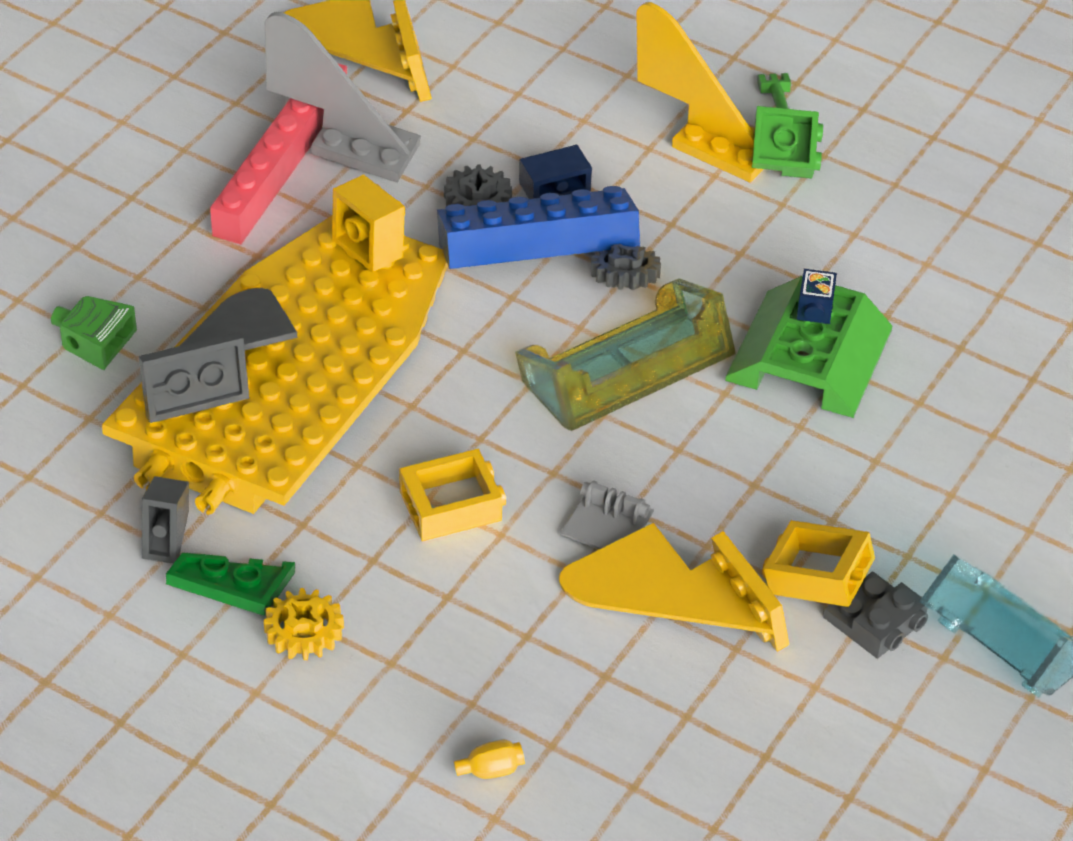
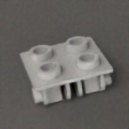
M596 481L591 483L584 482L581 488V495L584 497L560 535L601 549L644 528L654 509H651L650 505L645 503V499L626 495V492L623 491L616 496L617 490L615 488H611L607 492L608 487L602 486Z

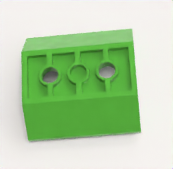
M803 276L768 290L732 362L725 381L757 390L765 373L823 389L821 409L854 418L892 332L893 326L865 293L835 285L830 324L797 320ZM799 351H804V352H807V353L810 354V355L801 356V355H798L797 353H798Z

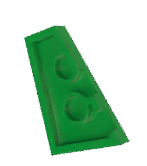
M182 552L166 573V585L265 616L266 608L274 604L273 599L278 598L295 574V562L283 561L282 567L263 565V559L252 558L249 559L248 564L229 562L226 556Z

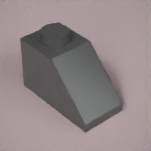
M156 476L151 481L142 498V559L174 564L180 556L189 513L188 481Z

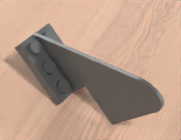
M252 288L236 293L222 302L180 346L139 356L145 413L150 423L249 399L245 350L298 338L296 329L272 291L265 288Z

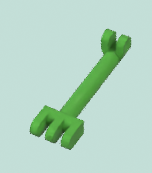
M776 73L769 74V80H766L764 74H758L757 83L760 93H771L776 108L789 109L784 92H790L791 87L788 73H781V80H778Z

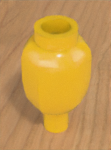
M507 739L496 740L477 746L471 751L468 758L454 761L457 776L472 773L481 779L510 775L515 772L519 765L525 764L520 742L512 743Z

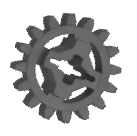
M477 164L476 168L472 170L469 166H464V172L454 170L453 177H447L446 185H444L446 206L451 204L472 206L484 200L499 203L507 202L512 198L510 178H504L503 171L494 173L492 166L486 170L482 169L481 164Z
M613 245L611 250L596 251L595 255L591 256V277H596L597 283L606 282V287H618L619 290H622L624 287L631 290L639 287L646 288L648 283L655 284L657 278H660L661 258L660 256H655L654 251L645 252L646 247Z

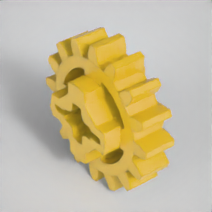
M300 588L299 595L295 596L290 591H286V599L284 601L274 598V608H266L264 633L267 634V643L269 645L275 644V650L278 654L287 650L289 659H293L298 653L302 654L303 660H308L309 653L313 652L320 658L323 656L322 649L324 647L334 650V640L342 639L344 619L343 614H341L340 604H332L331 595L320 598L319 590L317 589L311 595H307L304 588ZM324 619L328 622L326 627L323 625ZM282 621L285 626L283 629L280 627Z

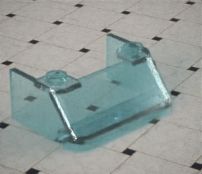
M953 554L919 601L924 606L941 615L938 622L953 633L961 629L1017 670L1025 679L1021 685L1037 697H1040L1042 693L1051 696L1073 678V636L995 578Z

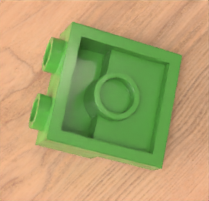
M757 106L752 168L781 171V176L812 179L814 171H820L822 152H816L817 142H822L823 124L818 123L819 112Z

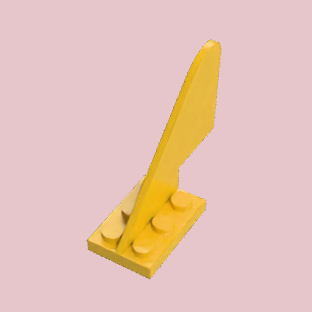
M328 0L283 12L303 23L329 54L408 80L411 92L417 91L420 102L432 99L418 41L405 0H394L393 4L396 13L390 14L392 23L377 28L370 0Z
M652 2L643 3L636 12L637 81L689 104L688 122L673 137L672 147L751 183L763 170L752 168L754 127L746 123L674 17Z
M652 523L567 565L559 575L562 590L574 601L588 607L755 631L764 643L769 641L777 652L789 645L782 604L724 531L711 538L714 549L711 559L692 570L684 563L657 526Z

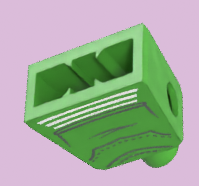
M90 296L82 297L72 310L57 306L51 316L52 325L60 327L62 346L65 350L102 370L106 369L137 331L134 306Z

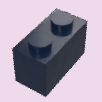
M577 144L519 160V183L529 199L540 198L541 195L546 193H555L560 196L572 194L573 191L581 189L591 191L592 166Z

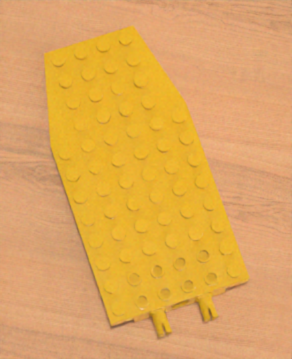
M331 215L247 269L174 346H180L230 296L252 288H265L272 291L296 329L298 338L245 350L249 399L150 423L146 418L141 382L102 424L103 435L132 446L133 467L140 469L135 473L134 480L140 488L143 489L148 483L145 487L147 490L154 476L188 481L189 489L201 493L195 499L197 509L204 513L208 508L206 511L207 515L213 514L221 502L252 514L258 510L266 499L285 506L418 345L421 330L426 325L428 312L434 304L436 291L440 287L448 267L443 249L404 235L403 258L372 272L332 240Z

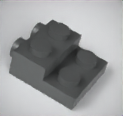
M872 571L864 578L849 607L830 604L825 608L823 618L878 659L888 650L894 651L908 634L912 631H919L926 624L929 602L901 582L896 587H893Z

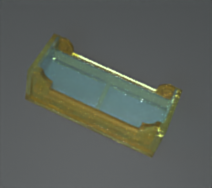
M680 278L675 279L658 290L655 297L656 310L549 358L547 351L539 345H530L516 351L515 354L522 382L565 429L570 431L576 430L735 355L736 351L723 294Z

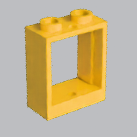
M479 448L399 468L400 494L421 541L502 521V506L506 505L505 492L501 485H496L493 467L489 460H484ZM476 477L484 494L432 508L424 490Z
M790 520L783 534L781 533L778 536L776 546L770 557H767L763 563L762 575L766 579L768 588L774 595L849 607L875 560L870 532ZM800 550L841 557L833 572L791 566Z

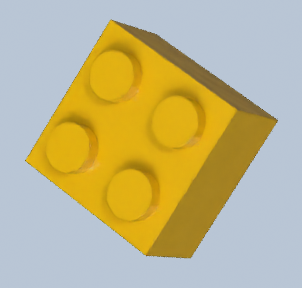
M364 174L333 188L332 240L372 272L403 258L405 206Z

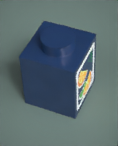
M804 268L797 320L830 324L837 273Z

